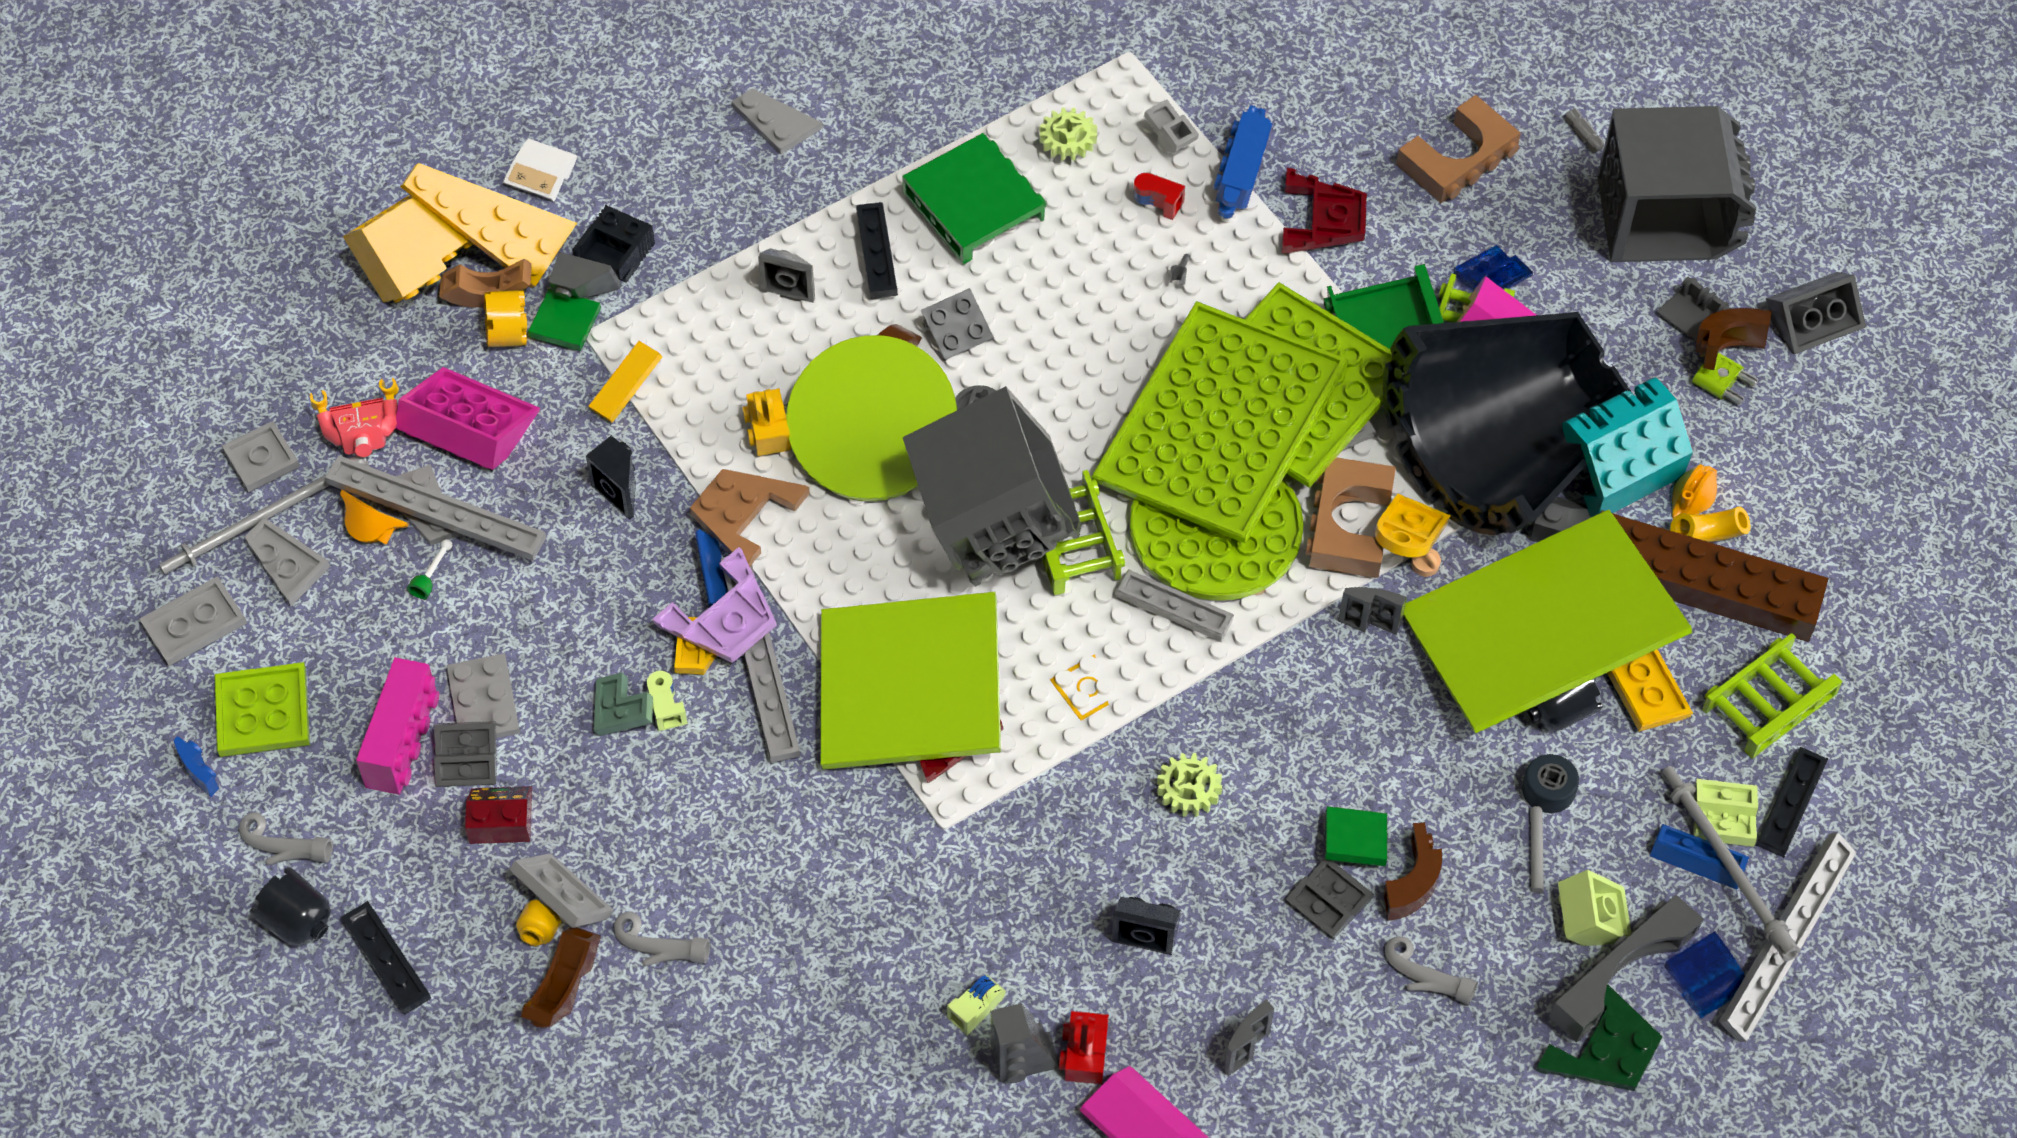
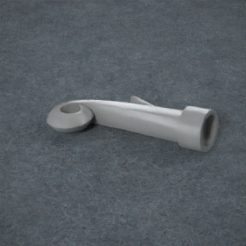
M257 812L245 815L239 824L240 836L246 844L256 849L276 853V855L266 859L265 863L267 865L293 859H312V861L325 863L330 861L333 852V841L330 838L297 839L261 836L266 828V820L262 814ZM253 822H257L258 826L256 829L250 832V825Z
M625 912L616 918L614 932L616 938L623 945L644 953L655 954L643 961L644 966L669 960H690L691 962L704 964L708 961L710 953L709 939L694 937L693 940L640 937L637 935L640 932L642 922L636 913ZM629 921L633 922L632 929L626 933L624 931L625 924Z
M1394 937L1387 942L1385 955L1389 963L1398 971L1419 981L1417 983H1409L1407 985L1408 991L1442 993L1453 996L1455 1000L1470 1005L1477 989V981L1467 977H1456L1408 960L1413 954L1414 946L1406 937ZM1399 946L1405 948V951L1397 954L1395 948Z

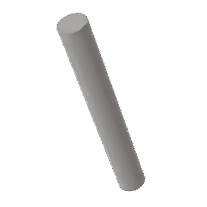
M1535 806L1530 809L1531 891L1542 893L1544 892L1543 810L1541 807Z

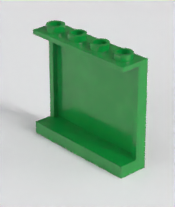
M984 133L902 176L903 193L963 265L973 260L972 249L1034 215L1041 222L1045 220L1046 202L1042 195L1035 193L1030 187L1028 179L1024 175L1021 176L1015 170L1013 162L1009 158H1005L994 140L990 141Z
M1425 264L1414 266V276L1343 293L1334 294L1330 285L1327 286L1328 297L1323 298L1326 311L1388 349L1391 348L1397 335L1407 326L1444 323Z

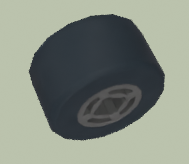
M1546 754L1538 756L1530 762L1525 771L1522 784L1525 800L1531 807H1541L1544 813L1562 812L1570 807L1575 799L1579 785L1577 769L1571 761L1560 755Z

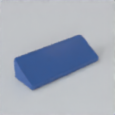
M700 529L696 530L695 535L710 608L728 592L723 570L719 564L722 559L719 542Z
M1665 824L1661 825L1650 857L1733 889H1738V885L1707 840ZM1728 849L1744 872L1749 857Z

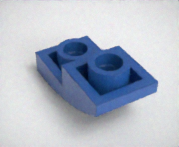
M177 736L173 741L185 770L196 785L212 797L219 789L215 780V772L205 765L201 756L202 750L195 742L191 740L186 742Z

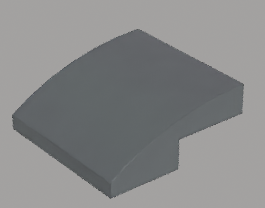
M1345 588L1342 595L1338 622L1364 633L1369 624L1397 635L1402 624L1407 597L1377 588Z
M496 721L436 723L434 725L436 787L496 784Z
M1324 858L1308 878L1305 876L1286 898V901L1334 939L1372 900L1374 894L1335 862Z
M1267 999L1246 1016L1232 1036L1227 1049L1224 1070L1227 1076H1230L1252 1061L1256 1043L1270 1034L1274 1007Z

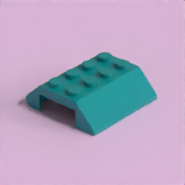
M1656 377L1635 386V395L1630 391H1625L1621 395H1617L1589 410L1591 419L1590 417L1588 418V415L1581 413L1577 417L1562 423L1567 443L1581 444L1595 489L1584 495L1590 518L1600 514L1601 510L1606 511L1609 509L1611 513H1614L1673 483L1686 472L1693 451L1677 399Z

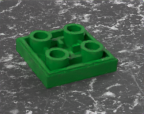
M548 289L528 330V335L530 338L581 351L601 310L600 302L573 296L570 299H565L557 296L554 290Z
M1327 806L1325 812V859L1386 866L1387 813Z

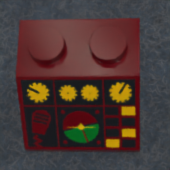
M532 786L472 788L466 801L465 830L469 844L531 842Z

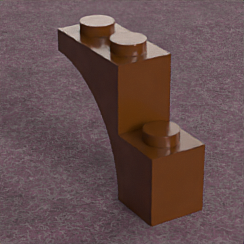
M570 927L562 932L548 972L536 993L524 1005L521 1014L522 1018L531 1020L530 1023L536 1027L547 1028L572 1012L581 977L593 968L601 935L578 927Z

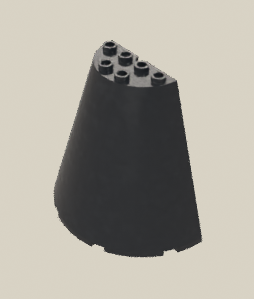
M1579 312L1407 326L1397 335L1390 348L1392 357L1391 361L1385 364L1383 376V402L1388 429L1394 427L1399 441L1395 449L1410 478L1431 504L1437 501L1448 511L1446 514L1451 515L1450 520L1466 529L1486 535H1499L1508 532L1510 534L1530 525L1587 465L1581 444L1567 443L1562 428L1563 422L1577 417L1581 413L1588 415V418L1590 417L1591 419L1589 413L1591 408L1617 395H1621L1625 391L1631 392L1615 366L1610 367L1604 362L1605 351Z

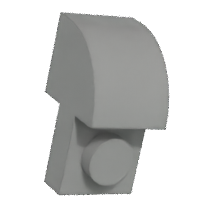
M1167 99L1146 110L1144 113L1145 119L1159 136L1158 144L1169 153L1178 151L1196 141L1199 137L1198 132L1184 114L1179 116Z

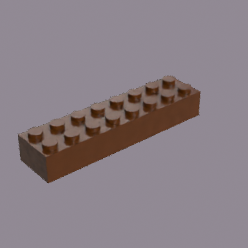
M1613 514L1674 602L1786 636L1793 633L1796 639L1806 642L1810 641L1818 620L1829 578Z

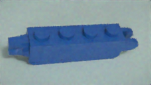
M1250 105L1247 112H1242L1240 121L1234 120L1230 136L1235 138L1228 139L1224 153L1229 154V157L1223 155L1219 171L1224 174L1217 175L1213 187L1214 190L1218 191L1215 202L1220 203L1218 213L1223 218L1230 219L1234 215L1236 208L1243 209L1248 206L1272 127V122L1265 118V109Z

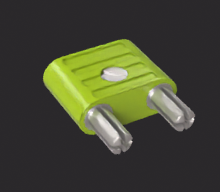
M1720 353L1717 355L1715 370L1704 369L1703 364L1692 380L1693 384L1719 399L1725 397L1738 406L1743 403L1744 397L1730 389L1736 380L1739 379L1751 387H1755L1758 383L1757 378L1743 371V366Z

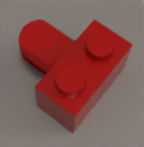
M1071 1011L1070 1022H1064L1062 1041H1068L1067 1051H1061L1059 1070H1065V1081L1102 1085L1109 1014Z

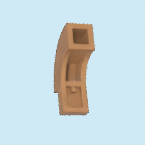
M523 258L505 269L489 273L473 271L460 264L441 274L439 297L464 307H484V292L521 291L531 285L532 263Z

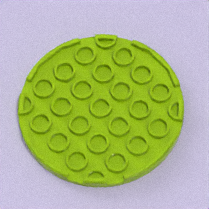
M869 335L850 338L821 352L805 367L798 377L787 406L786 420L790 433L789 441L804 471L819 485H822L838 496L858 501L888 500L907 494L908 491L918 486L902 437L957 411V404L951 383L945 372L929 354L907 341L889 336Z
M1282 480L1246 544L1137 499H1134L1131 507L1130 534L1140 561L1161 583L1198 599L1225 601L1259 593L1284 576L1292 566L1300 550L1303 536V515L1296 494Z

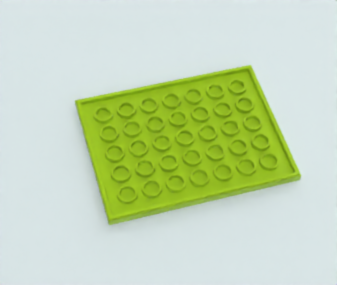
M1196 301L1091 478L1092 480L1096 479L1097 483L1246 544L1345 371L1348 359Z
M1609 509L1407 602L1403 614L1405 621L1475 734L1692 633V627Z

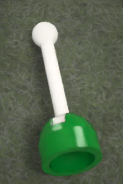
M449 539L441 542V549L425 575H418L411 579L407 586V591L412 596L423 600L429 597L433 588L430 577L445 552L452 548V542Z

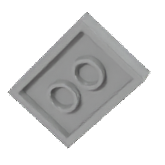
M218 576L139 618L141 625L168 667L247 624L244 615Z
M505 653L447 665L457 723L496 721V738L520 734Z
M551 853L515 860L509 869L518 878V882L521 885L532 890L539 897V901L554 910L560 916V920L572 928L607 920L613 912V909Z

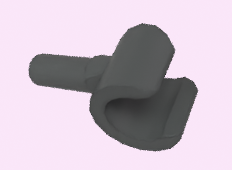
M1184 254L1180 264L1171 266L1170 283L1173 280H1180L1181 285L1186 283V265L1190 259L1189 254Z

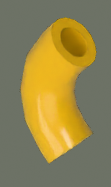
M1740 506L1710 514L1695 515L1682 513L1674 517L1670 525V531L1703 541L1714 542L1748 534L1750 531V520L1747 512Z

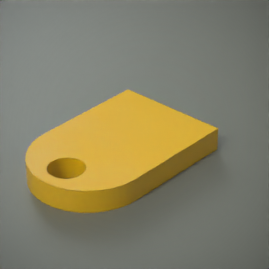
M1397 493L1379 518L1374 535L1377 542L1383 548L1394 554L1404 557L1424 556L1430 551L1448 525L1451 515Z

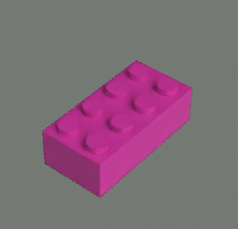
M394 657L356 759L365 788L400 795L403 785L407 786L409 784L412 773L410 768L412 760L418 759L421 750L420 738L422 734H427L429 730L430 717L428 716L431 708L435 709L439 702V691L436 690L435 677L432 676L429 664Z

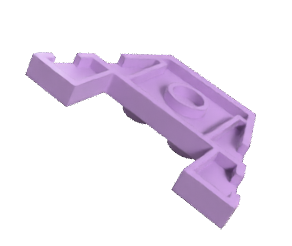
M740 547L719 563L721 569L737 585L698 618L691 621L673 602L653 618V622L657 627L731 663L777 626L774 616Z

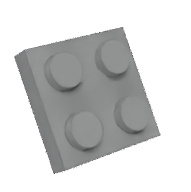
M274 421L222 445L226 457L248 492L300 467L297 458Z

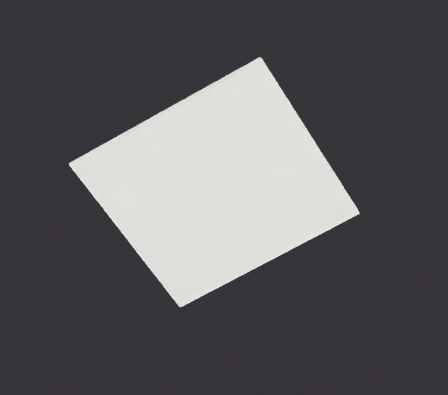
M1127 52L604 321L593 327L586 339L611 375L616 371L638 340L662 355V359L630 401L699 496L722 469L809 487L810 494L796 511L769 499L740 536L761 546V554L752 564L755 574L820 663L821 609L996 592L1000 719L1004 728L1001 731V753L966 756L929 783L926 781L919 760L893 763L935 822L943 830L959 823L1340 600L1345 588L1362 587L1376 579L1374 577L1309 567L1311 556L1305 555L1308 538L1314 539L1315 532L1309 531L1312 514L1318 515L1319 508L1313 507L1316 490L1322 491L1323 484H1319L1317 479L1308 488L1297 481L1294 486L1291 484L1288 487L1293 489L1301 506L1303 536L1300 550L1290 569L1276 583L1266 588L1265 592L1261 595L1256 596L1253 594L1248 597L1225 601L1199 599L1234 614V620L1222 642L1115 597L1116 590L1128 569L1160 582L1142 564L1132 543L1130 534V515L1134 501L1132 497L1098 484L1100 492L1098 499L1116 549L1122 550L1125 559V567L1121 569V579L1115 580L1111 567L1069 577V580L1066 581L1065 593L1054 595L1042 559L1039 558L1018 566L1012 572H1005L999 576L996 573L982 578L980 585L975 587L969 581L966 570L964 568L957 570L950 562L932 529L918 486L908 491L907 494L883 501L848 499L838 496L816 483L804 471L792 447L789 451L758 456L756 446H750L747 429H752L751 423H745L742 406H747L746 394L779 388L787 417V406L792 389L802 371L816 356L841 341L860 336L878 335L886 327L899 324L922 337L917 347L929 354L940 365L951 383L955 397L962 390L971 386L983 385L995 390L1007 386L1050 435L1068 487L1081 486L1082 471L1088 469L1090 477L1092 476L1128 416V412L1131 411L1196 301L1245 319L1278 282L1324 310L1323 298L1328 297L1327 286L1331 285L1334 294L1343 293L1306 250L1282 253V236L1285 226L1254 191L1251 193L1248 206L1243 209L1236 208L1234 215L1230 219L1219 215L1218 208L1220 203L1215 202L1218 191L1214 190L1213 187L1217 175L1224 174L1219 171L1223 158L1222 154L1131 52ZM1166 99L1179 116L1183 114L1186 116L1199 134L1196 141L1174 153L1165 151L1158 144L1159 136L1144 117L1146 110ZM1061 108H1065L1066 112L1076 108L1077 114L1085 111L1086 118L1093 117V124L1097 125V144H1093V151L1086 150L1084 158L1079 154L1076 155L1074 161H1072L1070 156H1066L1063 161L1061 160V155L1057 154L1055 157H1051V150L1044 151L1043 144L1039 141L1040 124H1043L1045 116L1051 118V111L1054 110L1059 114L1061 113ZM984 133L990 141L994 140L1002 155L1013 162L1015 170L1021 176L1024 175L1028 179L1030 187L1035 193L1042 195L1046 202L1045 220L1041 222L1034 215L972 249L973 260L963 265L903 193L902 176ZM1146 172L1185 185V201L1173 220L1163 217V210L1151 204L1143 205L1136 202L1134 199V179L1137 175ZM883 202L898 296L870 299L856 205ZM769 248L786 250L797 254L813 265L814 303L761 290L759 253ZM1184 254H1189L1190 259L1186 265V283L1181 285L1180 280H1173L1170 283L1171 266L1180 264ZM970 288L994 338L944 360L930 329L925 330L922 325L924 317L920 310ZM1383 404L1369 420L1376 431L1374 437L1343 450L1337 458L1394 466L1396 470L1390 503L1399 493L1447 513L1448 511L1437 501L1431 504L1404 468L1395 449L1399 441L1394 427L1388 429ZM1086 497L1073 499L1077 512L1090 509ZM1351 501L1338 506L1332 512V517L1345 531L1375 537L1374 532L1378 520L1388 506ZM1449 519L1448 525L1435 543L1463 527ZM1094 520L1081 523L1079 537L1098 532ZM1070 536V537H1067V538H1065V539H1063V540H1061V541H1065V540H1069V539H1073V538H1072V536ZM1101 543L1061 553L1059 560L1061 564L1065 563L1068 566L1105 557L1106 553ZM1384 548L1379 576L1412 557L1400 556ZM1080 662V667L1072 672L1067 670ZM1055 676L1056 684L1063 689L1072 701V705L1078 709L1081 715L1108 701L1109 705L1080 721L1050 679ZM1089 676L1098 680L1097 684L1091 679L1083 680L1080 683L1081 691H1077V683L1081 678ZM1096 690L1098 691L1097 695L1089 697L1088 694H1093Z

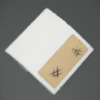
M527 139L512 162L503 183L507 186L555 201L563 180L569 178L578 156Z

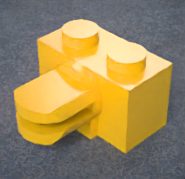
M766 389L761 392L755 391L746 394L747 406H742L745 423H751L752 429H747L750 446H756L757 455L762 456L791 450L790 433L780 389Z

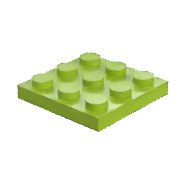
M304 662L215 674L217 752L220 757L310 745L307 676Z

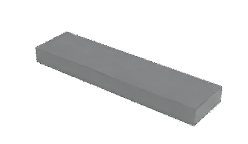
M1129 569L1115 593L1117 598L1222 642L1234 620V614Z

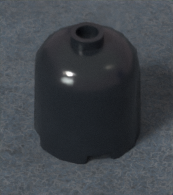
M1592 679L1526 710L1532 722H1539L1540 725L1551 731H1560L1597 713L1603 708V704L1596 701L1595 697L1600 695V691Z
M287 867L284 869L285 875L279 879L274 875L264 885L255 898L259 904L256 909H250V915L284 942L290 945L302 946L313 939L318 941L325 935L329 928L327 922L331 909L325 896L293 868Z

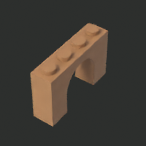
M1474 95L1456 108L1454 125L1477 144L1479 148L1477 153L1463 159L1448 158L1438 153L1420 136H1416L1398 150L1396 165L1440 203H1443L1448 198L1454 199L1457 197L1462 188L1468 184H1475L1487 170L1489 172L1493 171L1502 159L1514 156L1519 149L1521 132L1477 95Z
M1336 457L1320 475L1318 483L1323 484L1322 491L1316 490L1313 506L1319 508L1318 515L1312 514L1309 530L1315 532L1314 539L1308 538L1305 554L1311 556L1309 567L1379 578L1384 548L1377 542L1375 537L1353 534L1342 529L1334 521L1332 512L1341 504L1351 501L1389 506L1396 467Z

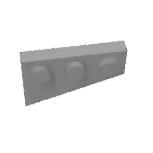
M753 88L731 101L732 108L780 155L823 129L822 122Z
M431 464L396 476L442 493ZM401 512L430 545L440 543L445 539L458 537V533Z
M263 518L244 537L247 545L290 606L330 568L327 559L266 518Z

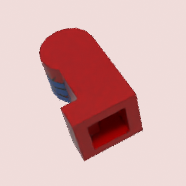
M1141 173L1134 179V199L1140 204H1151L1162 209L1163 217L1173 220L1185 201V185L1152 173Z

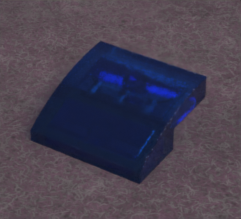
M1495 245L1454 267L1453 274H1456V278L1472 291L1476 289L1485 276L1504 290L1533 276V271L1517 255L1510 258L1498 245Z
M1715 931L1667 960L1664 965L1665 969L1683 990V998L1700 1019L1731 1001L1745 978L1736 959Z

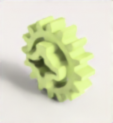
M1061 108V113L1058 114L1053 110L1051 111V118L1045 116L1043 124H1040L1039 141L1043 144L1044 151L1051 150V157L1059 154L1063 161L1066 156H1070L1072 161H1074L1076 155L1079 154L1084 158L1086 150L1093 151V144H1097V125L1093 124V117L1086 118L1085 111L1077 114L1076 108H1072L1070 112H1066L1065 108Z
M1181 753L1179 761L1171 757L1169 758V766L1162 765L1161 775L1157 777V785H1159L1157 794L1158 796H1163L1162 804L1164 806L1172 804V813L1181 809L1183 817L1187 816L1188 811H1193V814L1197 817L1199 816V809H1203L1208 813L1211 804L1217 805L1218 795L1222 793V775L1216 774V764L1207 765L1208 758L1206 756L1199 761L1197 760L1196 753L1192 754L1191 759H1187L1185 754ZM1174 777L1175 782H1173V787H1170V780ZM1209 782L1210 788L1208 792L1205 793L1204 790L1206 783Z

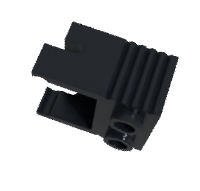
M605 205L601 213L598 214L599 216L593 221V224L589 226L573 247V256L610 265L618 279L627 283L641 264V261L644 260L643 258L649 253L651 247L655 245L653 226Z

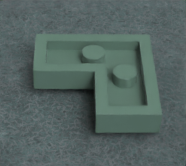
M622 672L596 679L594 731L599 736L652 723L653 696L648 692L627 697L628 677Z

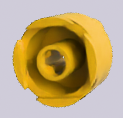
M524 290L484 292L485 330L488 347L527 345V316L524 313Z

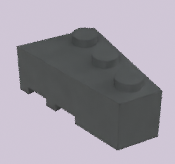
M1022 1003L990 1011L991 1051L1000 1082L1018 1083L1023 1081L1026 1076L1059 1068V1061L1050 1032H1045L1043 1025L1040 1022H1035L1034 1016Z

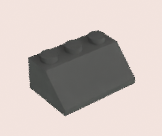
M1835 272L1766 298L1768 310L1772 311L1771 322L1793 354L1866 328L1855 275Z

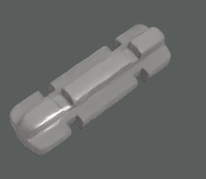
M1574 108L1568 111L1565 117L1570 126L1574 125L1573 130L1585 144L1588 143L1587 147L1593 153L1601 151L1604 148V140L1599 135H1596L1597 132L1585 118H1581L1583 115L1578 109Z

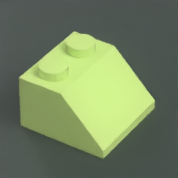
M1585 870L1558 882L1560 894L1558 899L1562 907L1564 921L1563 931L1567 939L1582 946L1613 945L1621 936L1625 935L1628 938L1632 934L1623 886L1590 870Z

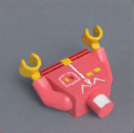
M383 378L379 381V387L386 396V400H383L382 397L330 407V411L326 410L328 400L325 391L321 390L323 400L320 402H316L311 393V406L319 413L316 416L324 438L335 446H341L347 455L356 453L359 457H367L372 453V450L383 448L386 444V437L390 436L397 426L398 404L394 396L398 393L399 387L395 379L392 378L393 385L388 389H385Z

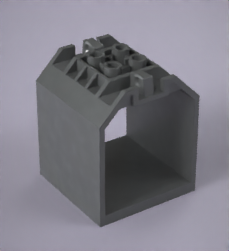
M1718 106L1613 109L1597 174L1610 262L1716 260L1746 244L1748 231H1738V228L1753 226L1756 206L1750 202V197L1755 191V180L1749 174L1751 159L1749 155H1746L1744 142L1736 137L1741 128L1740 122Z
M1007 386L902 437L932 529L952 565L957 570L964 568L969 581L975 587L980 585L982 578L996 573L999 576L1005 572H1012L1018 566L1030 560L1039 559L1045 553L1055 549L1057 542L1070 536L1073 539L1080 536L1082 524L1052 439Z

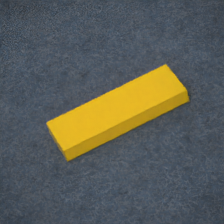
M638 340L588 407L613 423L662 359V355Z

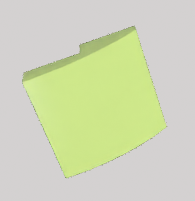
M1696 779L1694 799L1722 841L1726 844L1755 847L1757 840L1756 814L1758 810L1757 786ZM1694 821L1693 835L1707 840Z

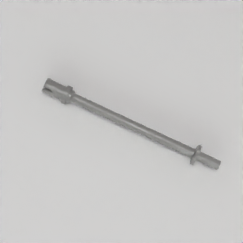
M355 455L350 458V460L369 466L366 457ZM326 475L190 548L187 544L183 543L181 545L183 552L160 563V569L166 574L187 562H190L192 567L197 565L196 557L256 526L263 518L269 519L330 486L326 484Z
M1672 766L1666 767L1662 773L1674 790L1670 798L1674 804L1683 803L1764 924L1763 935L1766 940L1773 943L1783 961H1790L1797 957L1801 949L1787 932V924L1783 920H1776L1709 822L1693 798L1696 792L1692 783L1684 784Z

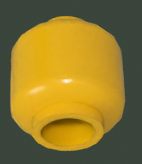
M538 899L531 900L524 906L517 920L516 928L520 938L525 943L539 946L548 944L553 940L561 920L560 916L550 907L545 906Z

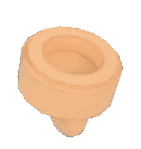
M1431 548L1424 556L1412 557L1411 566L1414 572L1420 576H1432L1438 572L1441 558L1438 552Z

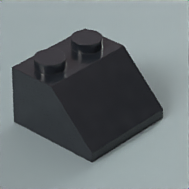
M611 435L586 455L590 482L597 492L630 520L634 517L636 489L635 467L631 457L632 451L625 442H619Z
M1120 897L1113 915L1111 942L1172 955L1179 928L1181 910L1175 909L1169 904L1162 903L1156 905L1147 903L1138 897Z

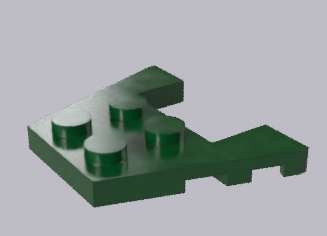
M1607 984L1604 996L1605 1013L1581 1058L1578 1059L1549 1044L1536 1071L1544 1074L1563 1075L1564 1078L1574 1080L1579 1078L1594 1081L1595 1084L1635 1091L1663 1036Z

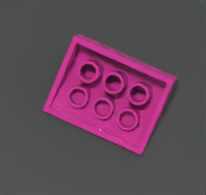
M442 367L398 400L396 429L405 432L409 436L422 439L434 447H440L452 452L458 457L473 461L483 468L493 470L508 458L540 411V408Z

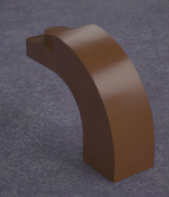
M1732 308L1718 311L1705 318L1700 324L1695 352L1700 353V357H1705L1703 368L1715 370L1718 353L1729 346L1742 345L1765 349L1772 311L1754 308Z

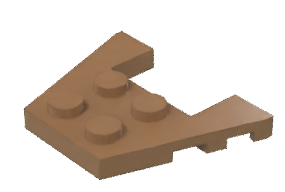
M722 469L692 504L690 514L712 537H715L723 545V549L729 555L740 547L750 567L761 554V546L740 536V534L769 499L796 511L810 494L809 487Z

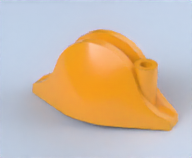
M1699 464L1685 472L1678 479L1672 493L1673 519L1682 513L1698 515L1713 505L1717 494L1716 469Z
M344 490L340 492L346 508L345 527L348 533L356 540L365 543L380 541L387 544L394 530L407 528L410 524L379 512Z

